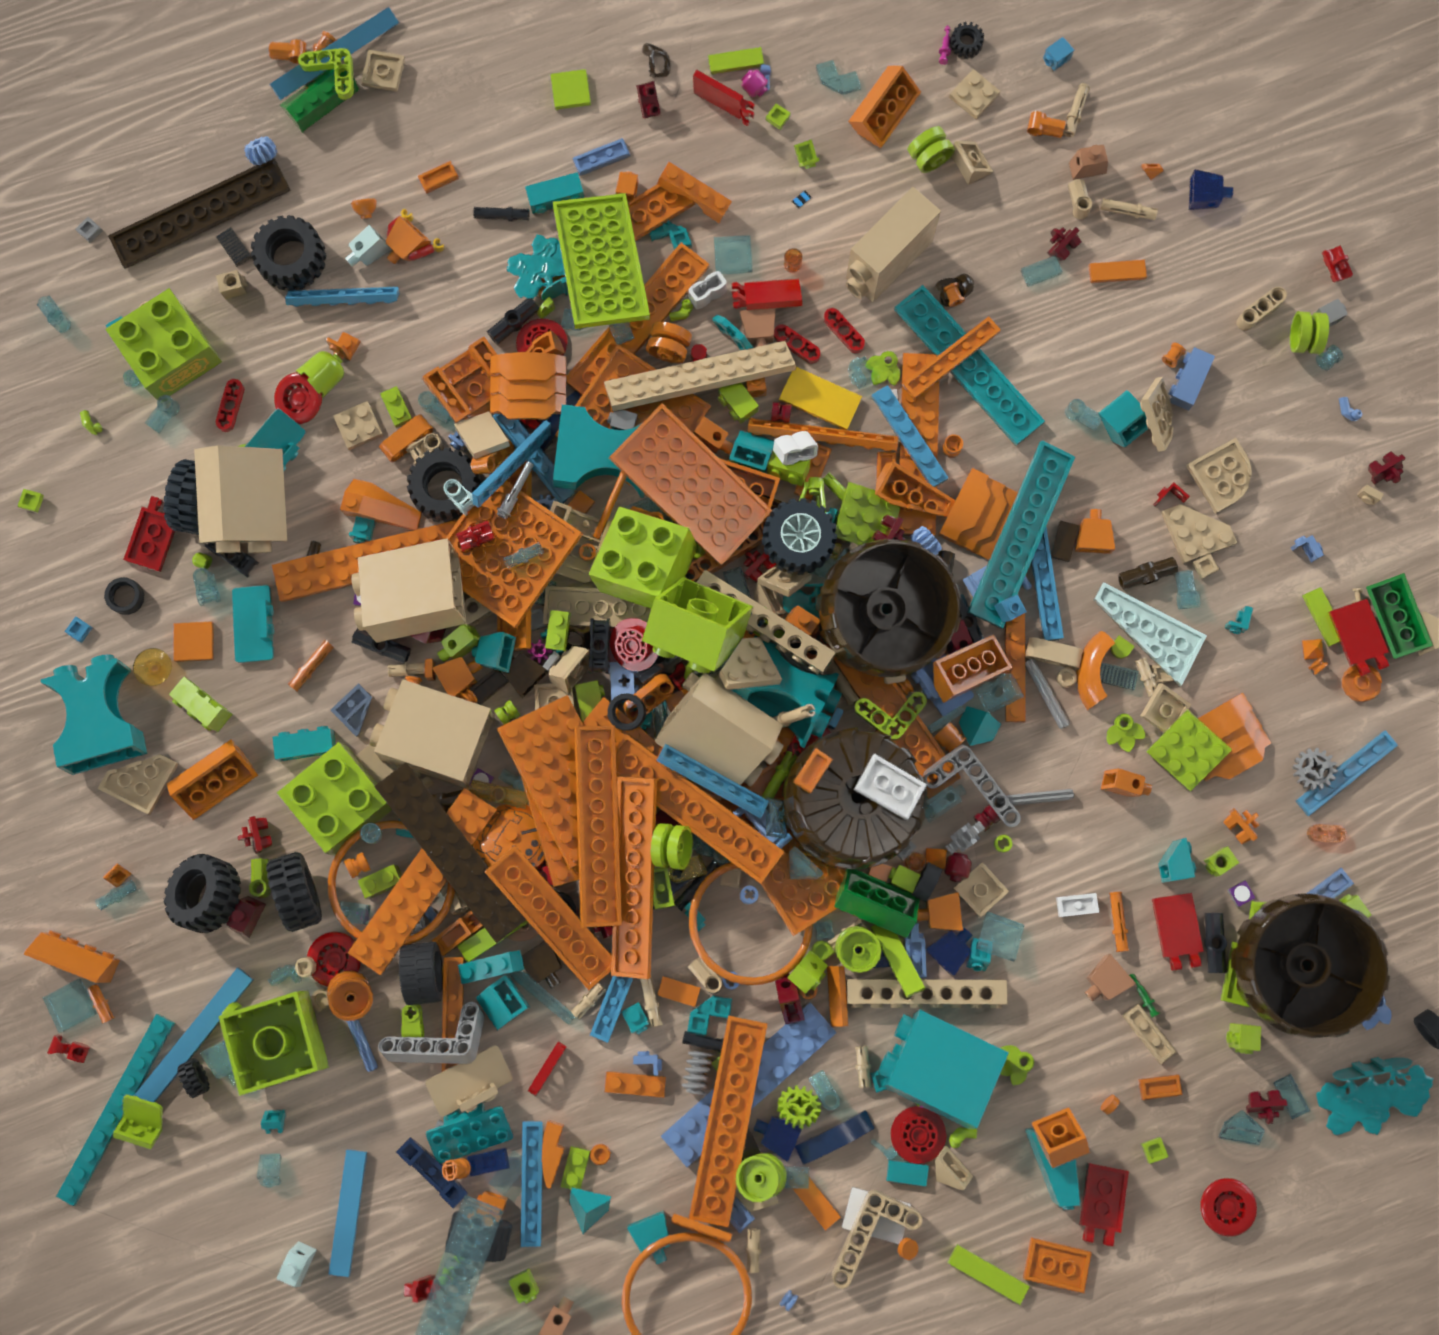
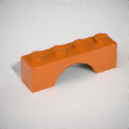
M668 162L657 182V185L671 194H681L693 200L700 206L706 216L720 223L732 202L671 162Z

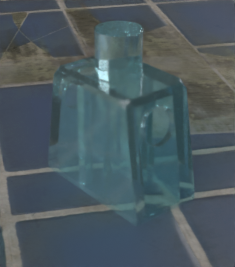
M961 784L954 788L950 785L923 803L925 817L929 823L962 802L960 797L966 794V790Z
M225 1040L200 1052L202 1058L217 1079L228 1076L232 1086L236 1085Z

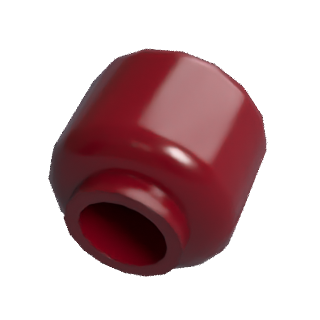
M954 852L953 855L948 856L946 859L944 873L950 877V881L961 883L963 879L969 878L972 862L968 855Z

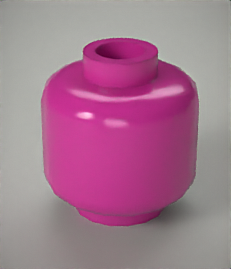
M749 70L741 79L742 89L751 98L757 95L761 97L768 90L766 88L768 80L759 70Z

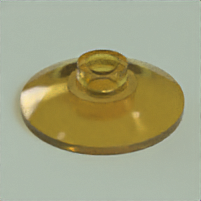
M149 648L142 651L135 658L133 664V672L136 679L147 686L162 684L170 676L172 670V662L168 654L157 648ZM154 665L158 667L156 671H152Z

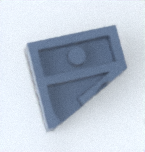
M358 683L331 711L357 737L373 697Z

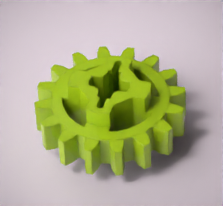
M795 1085L794 1090L788 1087L787 1092L783 1091L778 1099L777 1112H781L780 1119L786 1118L785 1124L787 1125L791 1122L792 1128L799 1125L800 1129H803L804 1124L811 1127L812 1122L816 1123L821 1112V1102H817L818 1095L812 1096L813 1090L811 1089L807 1092L806 1086H803L802 1090L799 1089L798 1085Z

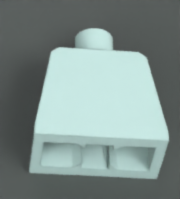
M368 225L349 243V247L353 252L346 257V260L352 267L359 261L368 266L391 251V248L386 244L383 237Z
M298 1241L289 1250L277 1279L293 1287H300L317 1249Z

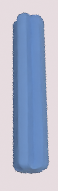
M359 1019L347 1021L366 1070L371 1072L377 1069L378 1065Z

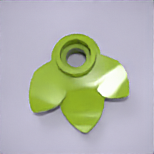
M883 352L881 356H872L866 362L865 367L872 370L871 379L873 385L881 384L886 379L893 386L898 383L900 369L897 366L898 358L894 352ZM886 357L892 358L890 364L885 363Z
M1120 714L1115 718L1114 725L1108 729L1106 740L1109 745L1118 742V745L1124 751L1130 752L1134 747L1135 739L1145 738V731L1140 724L1133 721L1130 715ZM1122 720L1126 721V727L1121 726Z
M1002 1046L1001 1049L1009 1052L1000 1074L1010 1076L1012 1085H1019L1026 1080L1027 1072L1033 1068L1034 1058L1027 1052H1021L1016 1046ZM1022 1058L1027 1059L1025 1066H1022L1020 1063Z

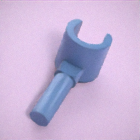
M762 64L760 72L768 80L766 88L768 89L767 91H770L771 67Z

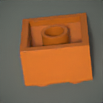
M1069 1107L1032 1122L1042 1150L1052 1168L1090 1153L1087 1137Z

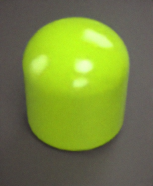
M198 552L193 556L192 563L198 568L207 570L211 566L212 557Z

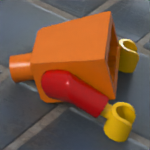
M406 209L401 211V216H398L388 224L386 244L392 251L387 256V259L393 264H396L400 258L407 261H415L434 253V250L436 252L444 250V244L437 246L440 243L439 238L434 239L433 244H430L431 241L411 223L413 220L412 213L406 216L408 214Z

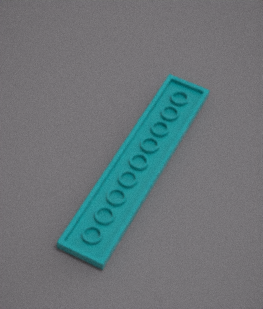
M921 285L894 308L922 342L937 356L967 334L924 285ZM978 349L950 371L1015 446L1044 424L1045 420L981 349Z
M1043 440L1040 441L967 613L1000 629L1004 627L1006 622H1002L994 605L1018 594L1075 460V456Z

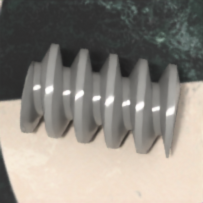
M699 1051L688 1052L693 1059L687 1060L691 1067L685 1068V1071L689 1072L690 1075L683 1076L688 1083L682 1084V1087L687 1089L686 1092L705 1095L706 1093L701 1089L707 1088V1084L702 1081L709 1079V1076L704 1074V1072H710V1068L706 1064H712V1060L707 1058V1056L713 1055Z

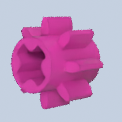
M541 639L536 644L531 642L532 650H528L529 654H533L531 659L533 661L537 659L539 664L544 659L548 660L547 656L552 653V650L546 649ZM538 648L540 650L543 649L544 653L542 655L537 653L536 650Z

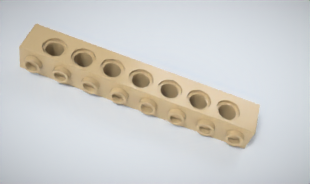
M704 570L697 583L703 586L718 589L720 593L752 605V615L749 618L746 630L751 633L756 631L760 634L759 637L767 643L771 641L776 644L775 648L785 654L787 651L792 654L793 660L800 664L802 662L809 665L808 669L817 675L819 672L824 674L835 658L836 653L707 570ZM762 619L768 621V625L765 628L758 626V622ZM783 630L785 634L782 638H776L774 636L775 631ZM793 640L801 642V646L797 649H793L790 644ZM810 650L818 653L815 659L807 658L806 655Z
M846 979L847 1004H851V1008H863V1004H871V1008H883V1004H891V1008H903V1004H910V1008H922V1004H930V1008H942V1004H950V1008H962V1004H970V1008H982V1004H990V1008H1002V1004H1007V980H921L925 988L930 989L931 997L925 1000L922 998L921 992L905 1000L901 996L903 989L897 979ZM864 988H869L872 991V996L869 999H864L861 995ZM884 988H889L892 992L889 999H884L881 995ZM944 988H948L951 991V996L947 1000L941 996V991ZM964 988H968L971 992L967 1000L961 996V991ZM984 988L990 991V997L987 1000L981 997V991Z

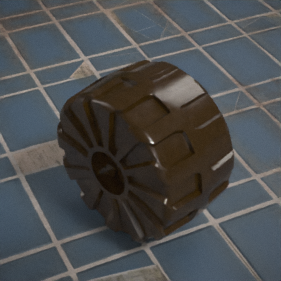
M882 539L862 544L842 556L824 577L825 581L821 593L816 599V611L819 612L821 622L819 633L825 644L828 643L836 653L837 660L848 668H853L876 677H899L914 673L940 658L947 650L946 646L953 634L958 631L961 621L959 617V599L961 598L959 586L955 584L951 573L947 569L948 565L939 555L935 556L930 551L922 548L920 543L911 540ZM883 604H886L888 606V614H884L882 612L881 608Z
M848 728L833 732L810 744L793 763L782 789L785 811L783 819L786 828L791 830L793 836L800 844L799 848L806 855L814 856L832 868L866 869L887 862L902 852L909 845L914 834L921 829L925 819L923 802L924 797L928 794L927 785L908 820L903 819L854 790L873 754L926 784L924 777L919 775L914 765L917 760L908 749L900 748L892 742L891 736L881 731L871 733L858 730V728ZM817 748L833 760L812 793L809 794L793 782L814 749ZM853 793L859 796V803L853 802L851 798Z
M1293 894L1264 903L1259 906L1260 910L1251 919L1245 920L1237 932L1240 936L1237 947L1231 953V968L1235 969L1238 980L1236 988L1243 1001L1252 1008L1259 1018L1272 1027L1304 1038L1339 1037L1350 1033V1029H1353L1362 1022L1369 1021L1378 1011L1377 1006L1381 1002L1384 992L1388 990L1390 982L1387 961L1388 950L1384 940L1380 939L1374 928L1370 925L1371 921L1359 910L1352 909L1339 900L1324 895ZM1305 959L1310 963L1307 970L1302 968V962Z

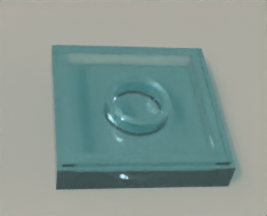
M750 235L714 237L716 272L720 271L721 274L752 273Z
M987 911L976 948L1014 962L1019 949L1024 924Z
M77 979L43 997L59 1033L97 1014L81 979Z

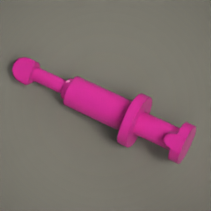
M948 25L945 27L946 36L943 37L942 47L939 49V54L941 55L939 63L941 65L948 63L947 56L951 54V49L949 48V32L951 29Z

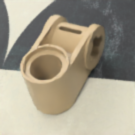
M431 433L410 444L406 451L411 454L416 466L415 460L418 457L422 459L425 456L424 452L429 451L432 453L434 448H440L443 451L444 443L438 435ZM433 441H438L435 447H430Z

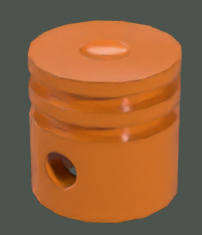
M949 722L934 739L942 747L945 746L946 751L951 752L965 741L966 737L963 738V734H959L960 731Z

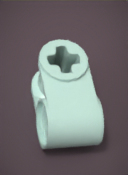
M450 479L446 481L444 491L447 497L466 516L467 512L474 506L472 494L457 480ZM452 486H457L458 491L456 493H449V489Z

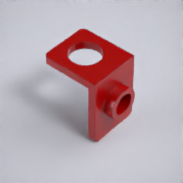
M1173 482L1168 489L1165 486L1157 494L1158 500L1153 505L1156 506L1169 491L1183 503L1190 495Z

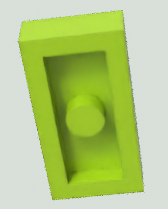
M397 386L380 393L396 428L412 419Z
M550 611L545 648L566 651L571 618L570 612Z
M575 1146L570 1147L560 1187L581 1189L590 1150Z

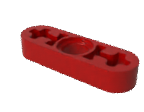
M836 308L827 309L824 313V323L850 352L854 354L861 353L865 346L864 338ZM829 314L831 316L836 315V322L833 319L829 320ZM847 327L850 332L847 335H842L839 329ZM852 334H853L852 339H853L856 343H857L858 341L860 342L859 347H858V346L853 347V341H852L851 338H850V337L852 336Z
M779 324L775 327L774 339L777 342L785 341L791 352L809 364H815L819 361L821 355L819 347L785 324ZM784 330L787 337L784 335L779 337V332ZM794 340H800L802 342V346L800 348H794L792 346V342ZM813 351H815V356H812L810 358L809 352L812 353Z
M230 379L224 389L215 420L216 426L222 432H230L236 423L245 391L244 385L238 379ZM237 384L239 389H235V391H233L231 388L235 387ZM229 401L235 402V406L231 410L225 408L226 403ZM226 418H227V421L229 422V424H225V425L223 426V425L221 424V422H225V421H226Z
M559 1041L557 1042L527 1090L535 1097L537 1096L567 1048L566 1045Z

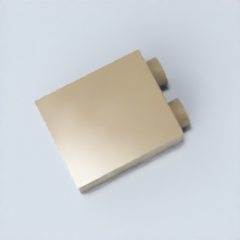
M912 187L851 248L846 275L848 280L846 282L847 289L858 299L866 296L871 302H874L933 242L941 210L916 188Z
M220 445L194 449L199 543H216V553L240 552V543H248V553L272 552V542L287 541L282 449Z
M448 538L358 557L359 573L352 574V586L355 594L361 596V607L354 609V619L358 630H366L376 643L466 624L460 558Z
M703 673L667 717L655 742L662 747L665 744L671 746L739 785L744 782L752 786L763 770L760 763L764 760L771 765L780 754L783 744L778 742L777 738L783 725L732 690H726L723 684L708 674Z
M402 679L399 689L391 688L386 696L384 710L390 712L385 725L379 723L375 725L370 737V746L375 747L374 752L382 761L397 766H402L407 762L415 772L468 789L494 720L491 708Z

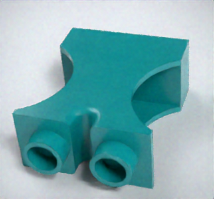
M562 404L553 487L577 490L582 483L596 476L610 475L619 477L621 470L609 457L640 425L627 430L609 429L593 420L585 407ZM627 477L625 481L636 490L640 498H644L645 493Z
M762 640L782 678L781 683L778 685L730 690L770 717L778 716L780 712H789L807 704H812L815 710L809 711V713L815 711L814 716L793 722L788 726L798 738L800 746L805 748L811 734L821 738L829 723L831 716L822 713L823 710L833 714L842 693L833 688L839 674L814 675L801 671L789 664L781 656L778 649L775 648V644Z
M104 654L92 658L91 665L85 667V678L79 675L77 666L64 665L53 670L54 676L40 679L43 685L59 693L65 703V727L58 740L53 744L57 768L71 775L148 754L143 732L130 723L125 722L119 711V690L125 678L131 673V669L115 658L114 655Z

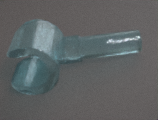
M872 1139L870 1142L890 1160L898 1155L892 1146L886 1150L876 1140Z

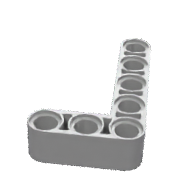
M960 745L923 773L927 787L937 788L957 772L964 769L1007 826L1015 827L1020 823L1021 816L968 746ZM963 750L969 752L966 759L959 758V753ZM946 762L953 763V768L950 771L943 770V765ZM974 766L980 767V772L977 775L970 773L971 768ZM930 774L937 775V780L933 783L927 781V777ZM986 781L992 782V787L989 790L982 789V785ZM997 797L1004 798V802L1000 806L994 805V800ZM1008 813H1015L1016 816L1014 820H1006V815Z
M468 1002L462 1007L455 1038L385 1037L379 1042L378 1049L390 1062L469 1064L477 1056L484 1014L475 1002Z

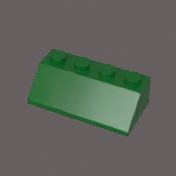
M335 69L325 71L280 104L281 108L301 132H304L346 101L341 99L335 90ZM342 71L339 76L345 77L349 72ZM353 78L354 95L359 91L356 80ZM343 84L344 90L342 92H345V89H347V87L345 84Z
M1405 573L1366 587L1394 659H1399L1433 646Z
M847 869L838 890L834 907L907 938L917 922L920 899L913 896L910 892L859 870Z

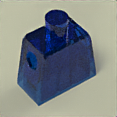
M1194 169L1190 176L1188 210L1217 208L1223 201V198H1232L1233 187L1224 186V177L1222 175Z
M963 928L958 935L950 930L926 947V952L947 973L955 976L971 952V948L966 943L973 935L966 928Z
M773 1115L768 1123L757 1119L753 1130L763 1134L760 1143L788 1162L802 1129H800L799 1125L792 1128L791 1122L786 1125V1119H780V1117Z

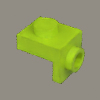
M812 139L793 145L799 167L805 166V169L816 166L815 162L820 161L819 157L816 156Z

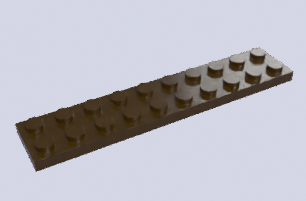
M272 158L267 163L253 166L108 235L123 268L127 269L289 192L291 189L276 159Z
M407 762L374 786L496 943L526 921L525 917L485 873V870L489 867Z

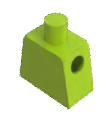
M468 624L460 625L441 641L444 648L437 654L443 662L450 657H463L471 652L473 647L478 646L481 636L474 626Z

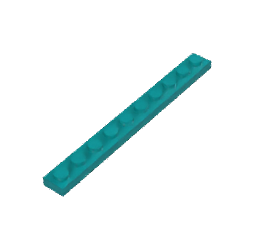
M160 1014L155 1015L57 1193V1198L72 1206L77 1204L109 1146L114 1130L123 1118L124 1096H134L140 1089L175 1022Z

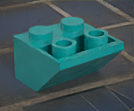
M1128 390L1098 413L1111 441L1122 447L1128 446L1149 429L1146 424L1147 417L1141 409L1140 402Z
M740 430L729 462L766 473L767 464L773 452L774 440Z
M1187 838L1173 841L1159 861L1158 867L1162 883L1195 877L1196 865L1191 860L1192 846L1187 841Z
M509 974L501 977L475 997L496 1030H499L530 1008Z

